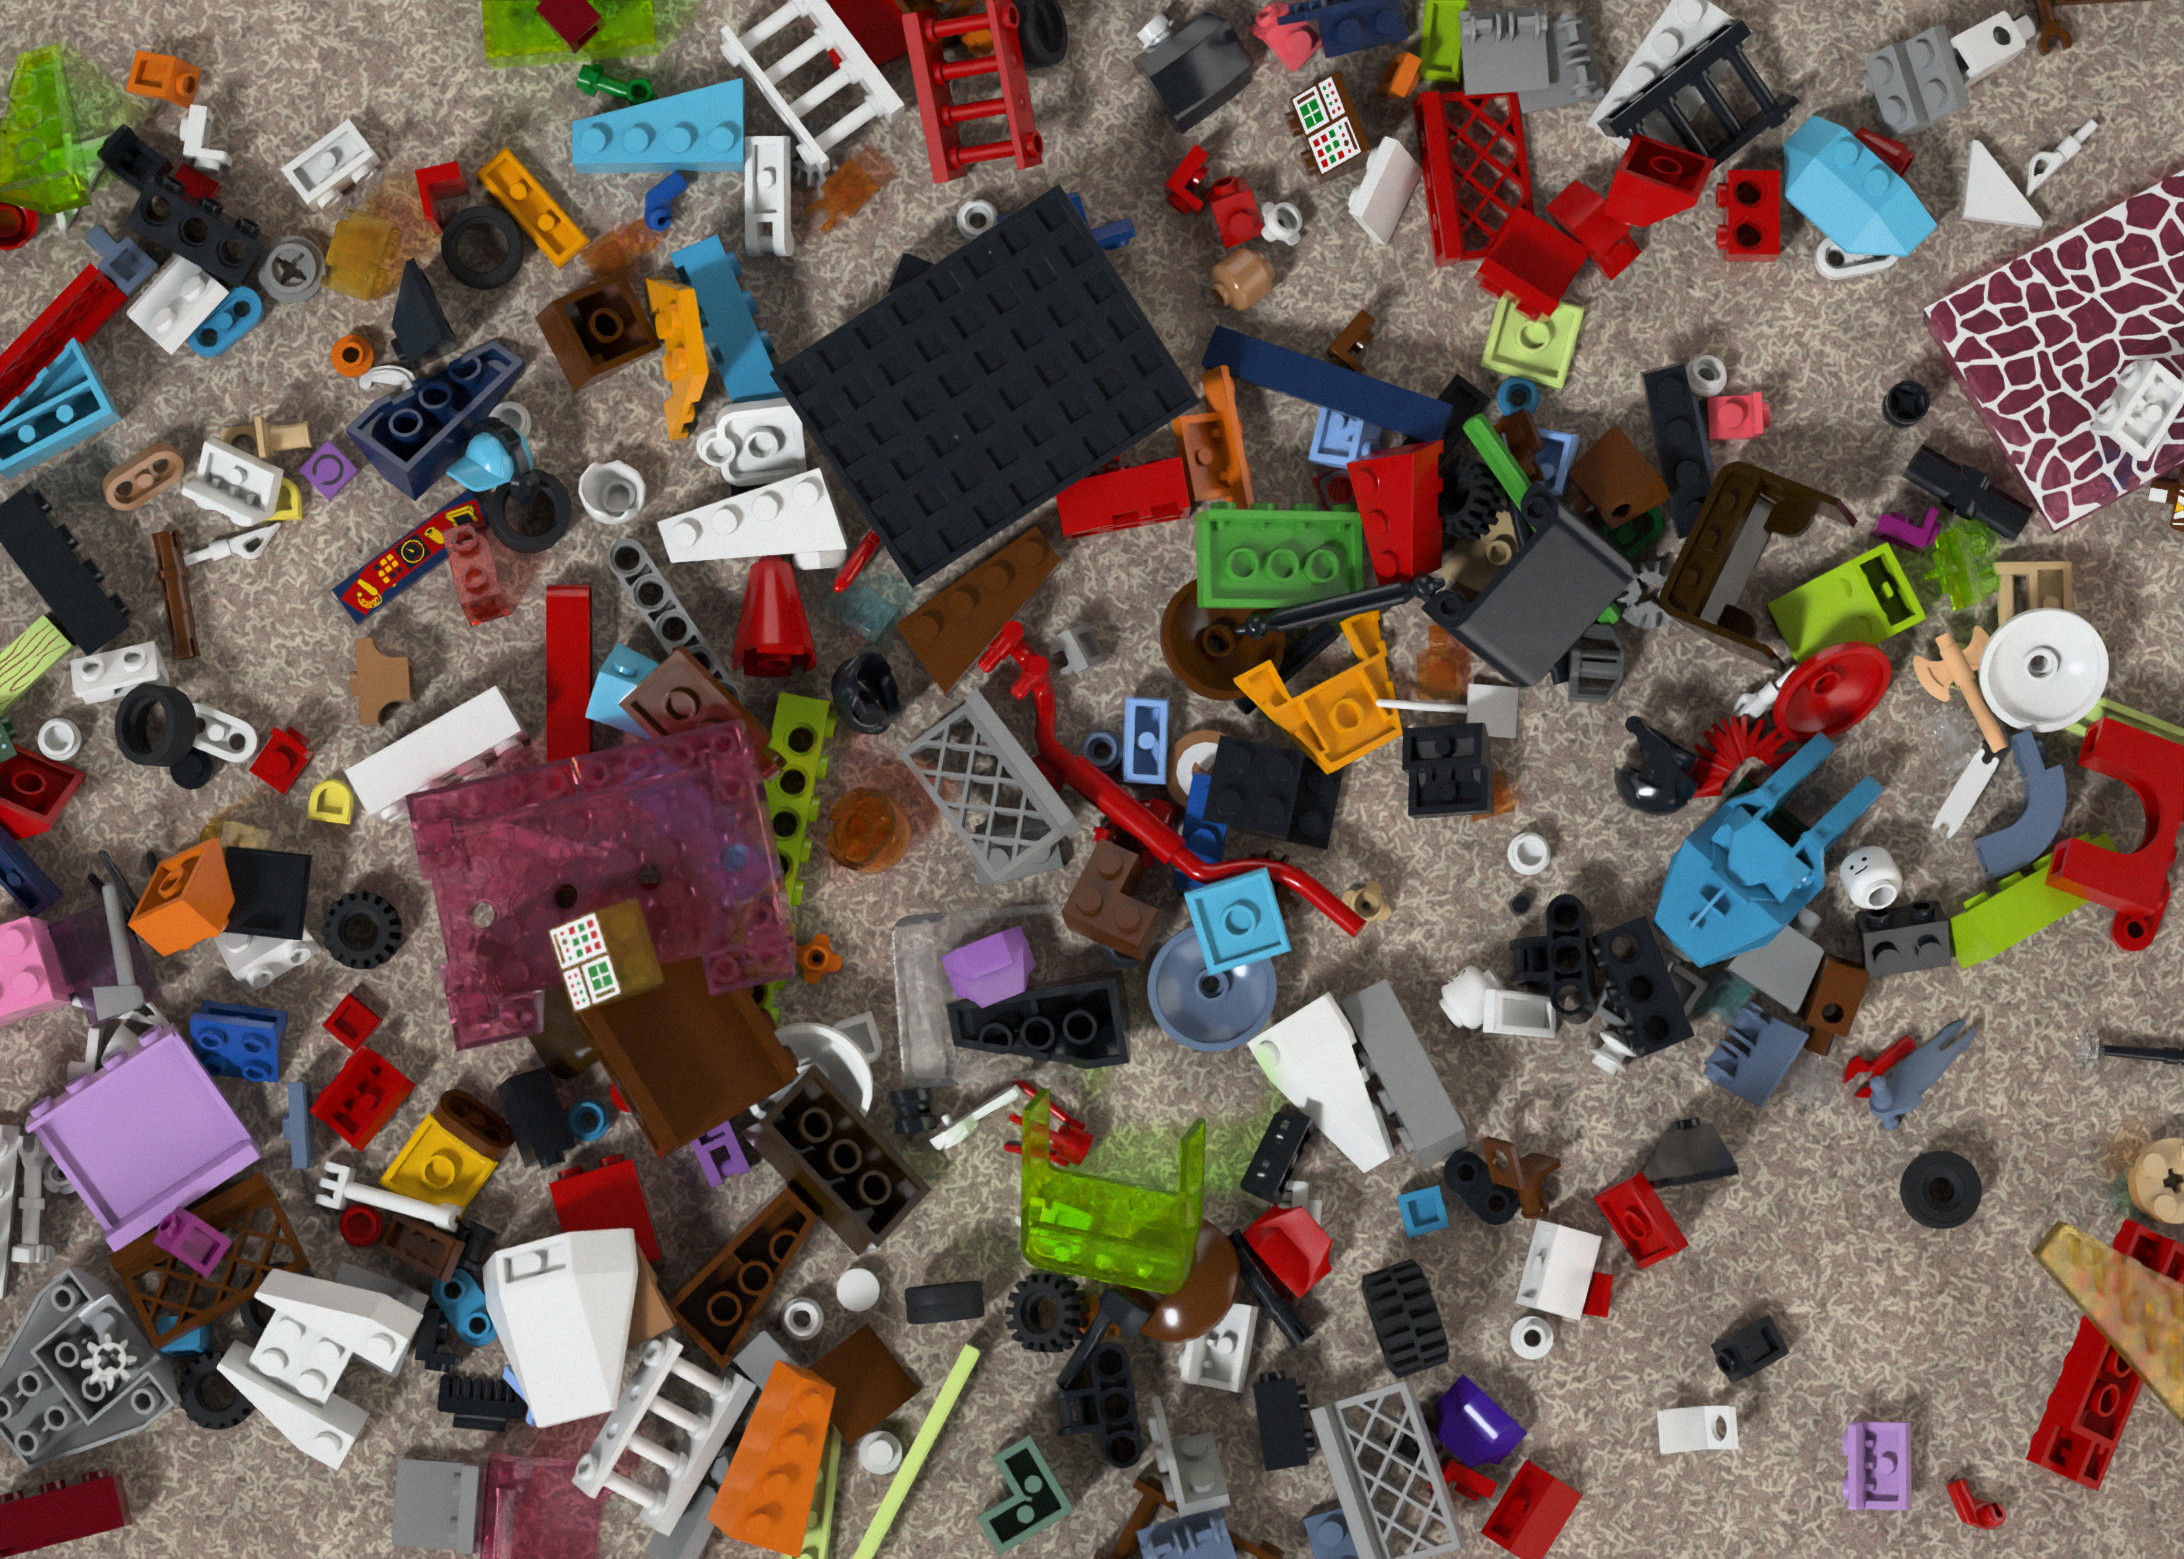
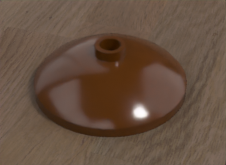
M1197 579L1176 592L1164 610L1160 624V644L1165 661L1174 676L1185 687L1200 696L1218 701H1234L1246 698L1248 696L1235 684L1233 679L1271 659L1278 671L1285 651V632L1268 631L1261 641H1255L1247 635H1237L1235 628L1244 623L1252 612L1256 611L1266 617L1277 609L1198 608ZM1209 639H1214L1219 643V651H1214L1209 647Z
M1189 1214L1167 1215L1142 1227L1130 1239L1122 1251L1115 1274V1287L1151 1312L1140 1332L1149 1338L1166 1343L1188 1342L1214 1329L1230 1311L1235 1301L1240 1281L1238 1257L1228 1237L1211 1222ZM1171 1265V1274L1166 1278H1162L1164 1267Z

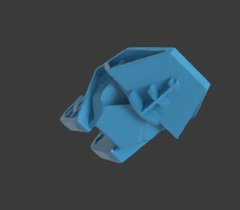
M1821 731L1759 788L1729 798L1712 817L1684 839L1682 847L1672 856L1652 925L1699 968L1767 946L1824 888V856L1840 840L1851 825L1867 813L1869 808L1884 792L1885 788L1870 775H1867L1808 832L1805 831L1793 848L1766 825L1767 820L1792 797L1797 788L1811 773L1815 774L1836 749L1837 745Z

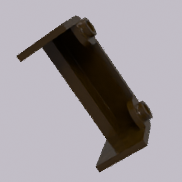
M1741 461L1731 462L1720 470L1660 592V605L1673 620L1723 649L1784 673L1787 665L1768 645L1755 641L1757 624L1754 618L1745 610L1736 607L1742 592L1772 532L1786 538L1798 537L1809 529L1816 513L1853 528L1857 519L1839 498Z

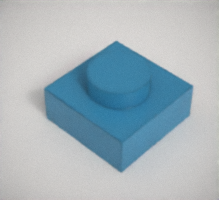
M1439 1185L1396 1196L1407 1238L1450 1227Z

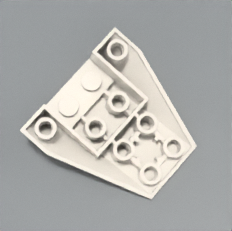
M634 1229L567 1232L495 1251L482 1267L486 1308L537 1427L545 1428L617 1410L639 1273Z

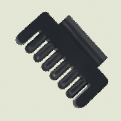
M442 1375L440 1378L437 1409L440 1412L454 1413L453 1428L505 1432L507 1418L522 1419L525 1416L526 1402L516 1392L514 1403L515 1390L508 1383L506 1385L505 1402H503V1380H497L494 1401H492L494 1385L492 1379L485 1381L484 1398L481 1400L483 1380L481 1378L475 1379L473 1399H470L471 1377L464 1378L462 1398H460V1376L453 1378L450 1397L451 1377L449 1375Z

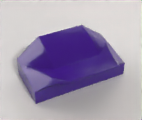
M1464 1374L1434 1404L1438 1414L1436 1438L1470 1469L1485 1463L1499 1465L1527 1434L1518 1423Z

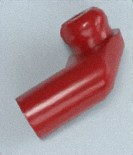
M1965 1477L1945 1485L1956 1512L1963 1523L1984 1530L1995 1529L2004 1523L2006 1512L2003 1506L1996 1502L1991 1503L1974 1498Z

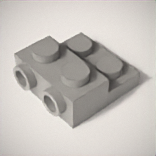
M1945 25L1933 26L1905 42L1893 43L1864 59L1867 68L1864 73V82L1867 88L1875 93L1880 108L1877 113L1878 125L1883 131L1888 133L1891 139L1913 136L1971 105Z

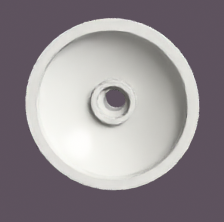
M2059 608L2028 610L2004 622L1986 643L1979 663L1980 688L1991 710L2010 726L2024 731L2031 729L2032 732L2060 730L2082 719L2100 699L2108 679V654L2097 631L2079 615ZM2035 656H2044L2041 664L2037 666L2031 665V660Z
M813 1022L788 1024L774 1031L781 1045H788L794 1052L799 1062V1067L796 1070L800 1075L815 1064L865 1118L873 1097L872 1072L865 1055L848 1036L830 1026ZM783 1089L750 1107L753 1115L755 1116Z

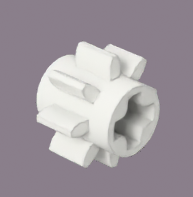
M108 1333L105 1335L104 1343L99 1347L92 1342L87 1344V1349L93 1354V1359L82 1360L81 1367L85 1369L92 1368L93 1374L89 1384L93 1385L98 1380L105 1381L108 1390L111 1391L114 1380L119 1377L123 1381H130L131 1376L124 1368L125 1365L135 1364L137 1357L133 1355L126 1356L125 1350L129 1342L127 1339L118 1345L111 1342V1336ZM112 1354H115L118 1357L116 1362L118 1369L111 1366L106 1370L100 1368L102 1361L100 1355L109 1358Z

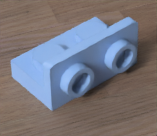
M1320 407L1308 460L1316 465L1348 469L1346 463L1380 449L1379 438L1382 428Z

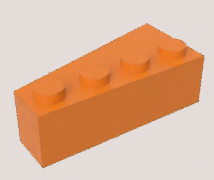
M776 1360L709 1511L707 1519L730 1538L800 1558L836 1390L835 1387L812 1370Z

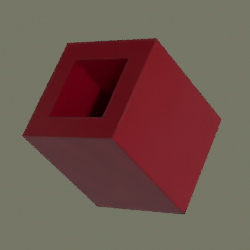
M538 0L540 4L535 8L539 18L574 55L606 27L602 16L587 0Z

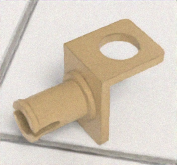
M261 415L254 416L255 424L223 428L220 431L221 441L231 446L234 439L238 436L248 435L252 437L256 443V450L252 456L274 465L273 456H275L277 451L306 447L312 448L313 446L309 421L271 427L269 422Z

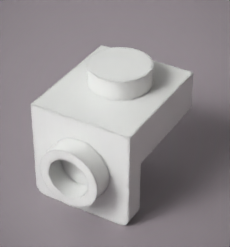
M190 104L189 116H183L180 124V141L185 142L183 155L189 162L194 163V169L218 173L220 166L232 168L233 159L227 152L209 149L214 114L207 106Z

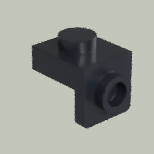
M122 124L115 133L109 135L97 152L98 158L108 171L138 194H141L147 180L155 175L162 177L163 174L168 175L174 168L167 158L138 139L133 130L126 124Z

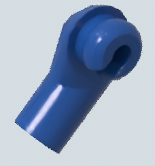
M677 170L646 193L644 220L651 230L665 231L670 227L672 223V200L689 188Z

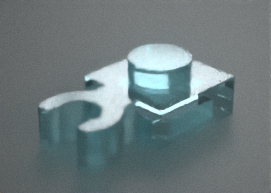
M850 585L838 599H833L825 593L821 596L826 606L831 610H845L846 612L840 618L841 622L876 647L901 615L898 607L866 585L858 595L855 594L854 588Z

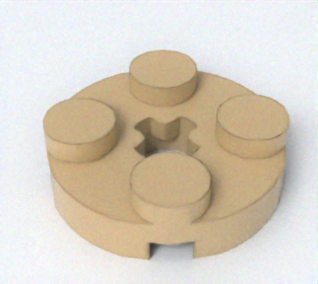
M2175 1137L2152 1140L2141 1147L2137 1152L2140 1155L2137 1157L2135 1165L2130 1166L2127 1180L2130 1197L2138 1210L2143 1214H2148L2156 1222L2161 1224L2184 1223V1140ZM2169 1169L2178 1177L2175 1191H2173L2172 1187H2165L2163 1184V1179L2169 1177Z

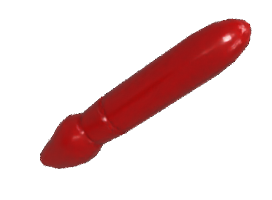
M873 528L838 573L833 587L836 593L843 592L854 582L881 544V540Z

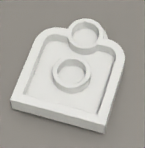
M785 397L727 405L717 414L715 425L701 431L696 441L697 452L700 458L709 465L721 467V473L725 480L735 486L774 483L807 472L802 422Z

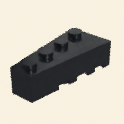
M28 483L0 504V543L83 652L90 656L130 627L131 622L127 616L132 611L117 592L112 596L102 584L106 577L92 558L88 560L83 558L76 548L80 543L65 523L61 526L50 512L53 510V507L38 488L34 490Z

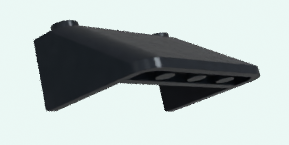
M1538 480L1524 493L1520 506L1524 519L1537 531L1470 604L1461 594L1451 590H1442L1435 593L1430 601L1421 607L1439 626L1518 687H1532L1538 684L1630 584L1634 573L1630 558L1554 487L1549 483Z

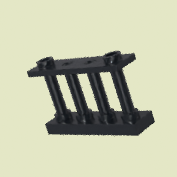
M1728 19L1599 120L1597 124L1605 136L1615 138L1622 136L1623 139L1628 138L1631 141L1634 133L1647 136L1642 129L1644 126L1643 118L1654 110L1656 113L1662 112L1688 151L1716 160L1713 167L1715 169L1767 127L1773 129L1784 123L1791 116L1789 110L1798 104L1799 101L1795 95L1780 94L1777 98L1773 96L1742 51L1744 47L1742 41L1752 33L1743 20ZM1720 58L1723 61H1729L1761 107L1759 112L1743 124L1708 76L1711 73L1708 67ZM1687 84L1690 87L1695 86L1728 133L1727 137L1710 150L1675 102L1677 100L1675 93Z

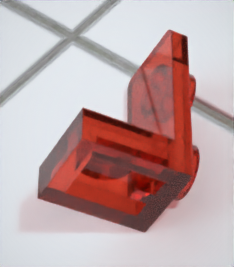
M478 520L444 530L442 535L459 603L470 626L512 615L508 599L499 582L484 522Z

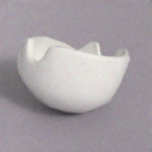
M620 460L602 464L597 461L593 462L580 476L579 496L586 512L598 522L610 525L628 522L640 514L645 506L646 485L639 471Z

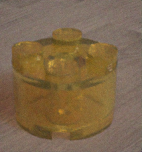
M346 205L343 211L345 218H348V220L339 219L325 260V264L330 266L328 271L330 277L322 275L320 287L368 303L373 298L382 300L389 276H387L388 270L384 269L387 258L396 259L402 236H400L401 230L396 228L395 221Z

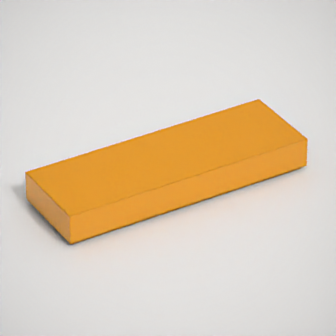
M507 146L475 173L480 182L559 271L591 244L587 236Z

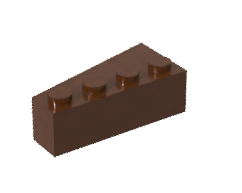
M1034 526L896 624L897 630L946 699L989 649L988 646L1001 633L1004 624L1008 621H1014L1061 567V560L1037 526Z

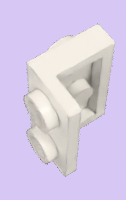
M347 119L281 168V171L314 213L319 208L327 210L335 205L343 196L341 192L354 182L356 185H360L370 179L376 173L377 169L375 166L381 163V160L350 119Z
M211 438L204 441L196 480L184 484L181 494L195 500L196 505L201 508L216 510L229 516L230 520L237 525L254 526L274 516L284 470L223 441Z
M304 924L303 941L225 932L214 938L231 975L247 993H252L259 988L267 986L272 980L293 967L303 964L321 950L318 941L309 932L306 924Z
M1233 1303L1228 1314L1214 1329L1197 1339L1186 1342V1347L1182 1350L1179 1357L1180 1382L1244 1393L1259 1307Z

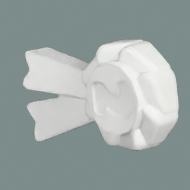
M1017 1085L1005 1088L954 1121L948 1113L943 1115L941 1119L946 1126L932 1135L929 1141L938 1150L954 1146L975 1131L974 1128L978 1126L980 1118L1018 1099L1017 1096L1021 1093Z

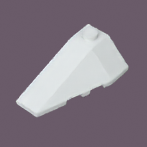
M1327 992L1255 1037L1247 1045L1268 1079L1303 1114L1311 1117L1313 1123L1365 1173L1394 1156L1395 1152L1380 1108L1376 1104L1371 1103L1365 1082L1370 1079L1366 1067H1359L1352 1045L1357 1042L1353 1029L1331 993Z

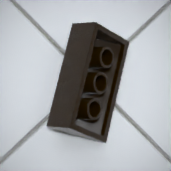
M815 1064L810 1066L792 1084L785 1087L772 1098L740 1131L857 1256L877 1249L931 1190L926 1182Z

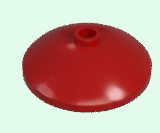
M1862 641L1837 643L1812 654L1788 675L1780 687L1773 708V719L1776 727L1786 739L1800 744L1808 743L1820 731L1829 739L1848 731L1862 721L1877 706L1885 694L1891 677V666L1888 658L1876 645Z

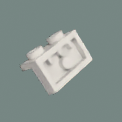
M178 255L127 310L126 314L154 341L172 355L229 292L201 267Z
M2135 360L2123 369L2118 378V386L2110 398L2106 399L2098 407L2095 414L2096 419L2090 427V431L2095 435L2109 436L2136 460L2148 461L2184 405V383L2158 361Z
M155 641L70 660L73 691L76 697H83L86 705L126 696L130 690L140 685L169 686L168 671Z

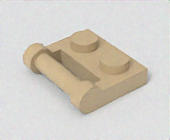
M2072 561L1992 563L1993 577H1997L1998 628L2015 616L2014 577L2026 576L2027 611L2036 608H2059L2073 612Z

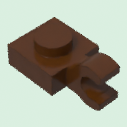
M1523 408L1492 426L1497 434L1507 432L1512 455L1533 484L1536 480H1545L1544 473L1535 456L1536 453L1545 449V446L1531 413Z

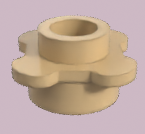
M1376 881L1367 882L1364 888L1357 891L1347 890L1342 896V901L1367 921L1362 930L1369 923L1376 920L1386 921L1391 915V909L1388 905L1384 904L1381 895L1382 886ZM1365 901L1370 903V908L1368 910H1365L1362 907V904Z

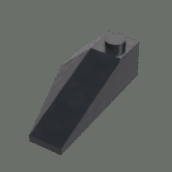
M1122 969L1027 986L1025 992L985 1008H981L968 998L946 1004L953 1045L956 1047L1002 1055L1007 1053L1025 1056L1037 1061L1071 1064L1073 1067L1083 1069L1131 1062L1129 1007Z
M1699 1117L1675 1121V1130L1663 1134L1639 1171L1643 1172L1652 1188L1655 1187V1189L1739 1174L1735 1160L1713 1124L1701 1125Z

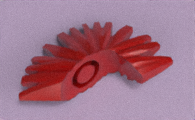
M1732 716V728L1724 718L1722 723L1726 734L1716 723L1711 725L1715 734L1707 729L1703 732V735L1716 749V752L1696 743L1693 747L1708 760H1699L1696 765L1697 768L1693 771L1694 774L1698 775L1699 785L1702 786L1697 789L1693 798L1722 796L1726 782L1750 757H1757L1758 760L1763 761V764L1778 771L1798 751L1795 750L1776 755V752L1788 740L1784 736L1776 740L1780 733L1778 728L1760 740L1765 720L1759 718L1750 734L1747 716H1741V726L1737 717Z

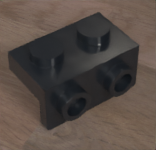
M1917 900L1907 906L1885 907L1877 910L1869 909L1867 912L1855 914V924L1860 933L1862 964L1870 973L1869 978L1951 965L1948 919L1938 901Z

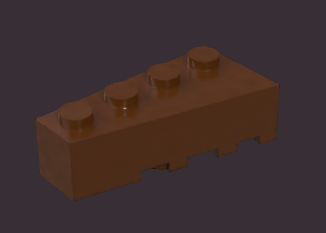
M787 1181L665 1299L677 1320L676 1323L723 1370L818 1218L817 1213Z

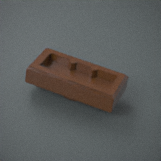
M394 1211L377 1250L429 1276L449 1283L466 1243L409 1215Z

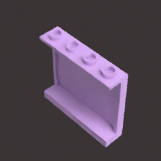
M173 1022L165 1028H162L160 1024L150 1028L138 1038L140 1044L128 1052H125L123 1048L113 1052L102 1061L103 1068L91 1076L87 1072L76 1076L66 1084L65 1088L67 1091L54 1100L47 1096L28 1110L30 1115L26 1119V1131L28 1133L34 1131L106 1231L105 1240L114 1252L160 1224L163 1218L172 1213L176 1207L183 1209L261 1158V1146Z

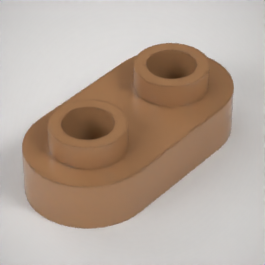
M168 443L152 444L106 474L102 482L103 494L108 504L116 510L130 511L136 509L177 483L183 475L184 462L174 446ZM165 458L161 464H153L157 460ZM124 481H129L126 486L117 487Z

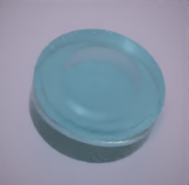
M2128 1174L2119 1175L2110 1182L2107 1188L2106 1198L2109 1207L2116 1214L2124 1217H2136L2143 1214L2136 1208L2130 1197L2127 1181Z

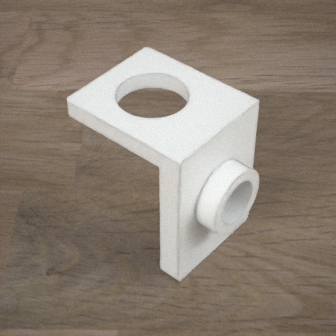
M1701 1405L1657 1411L1660 1453L1662 1454L1704 1449L1733 1450L1739 1448L1735 1405ZM1719 1415L1726 1422L1727 1432L1724 1439L1719 1437L1716 1430V1421Z

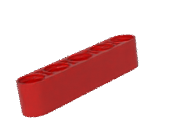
M591 584L547 585L546 726L547 787L549 793L593 792V733H590L593 732V720L585 717L593 692V648H589L593 647Z

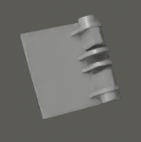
M1544 6L1459 11L1465 95L1550 90L1545 32L1547 31L1548 24L1547 14H1544Z
M1572 12L1559 16V21L1547 23L1548 28L1545 32L1550 90L1517 92L1522 114L1605 97L1587 15L1577 17L1576 13Z

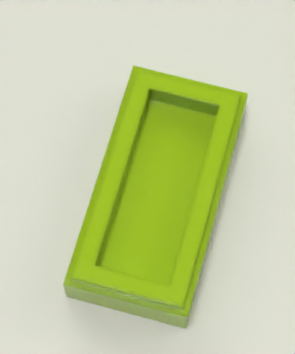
M1425 0L1419 58L1422 61L1417 70L1420 74L1419 80L1458 85L1462 59L1459 11H1467L1468 0Z

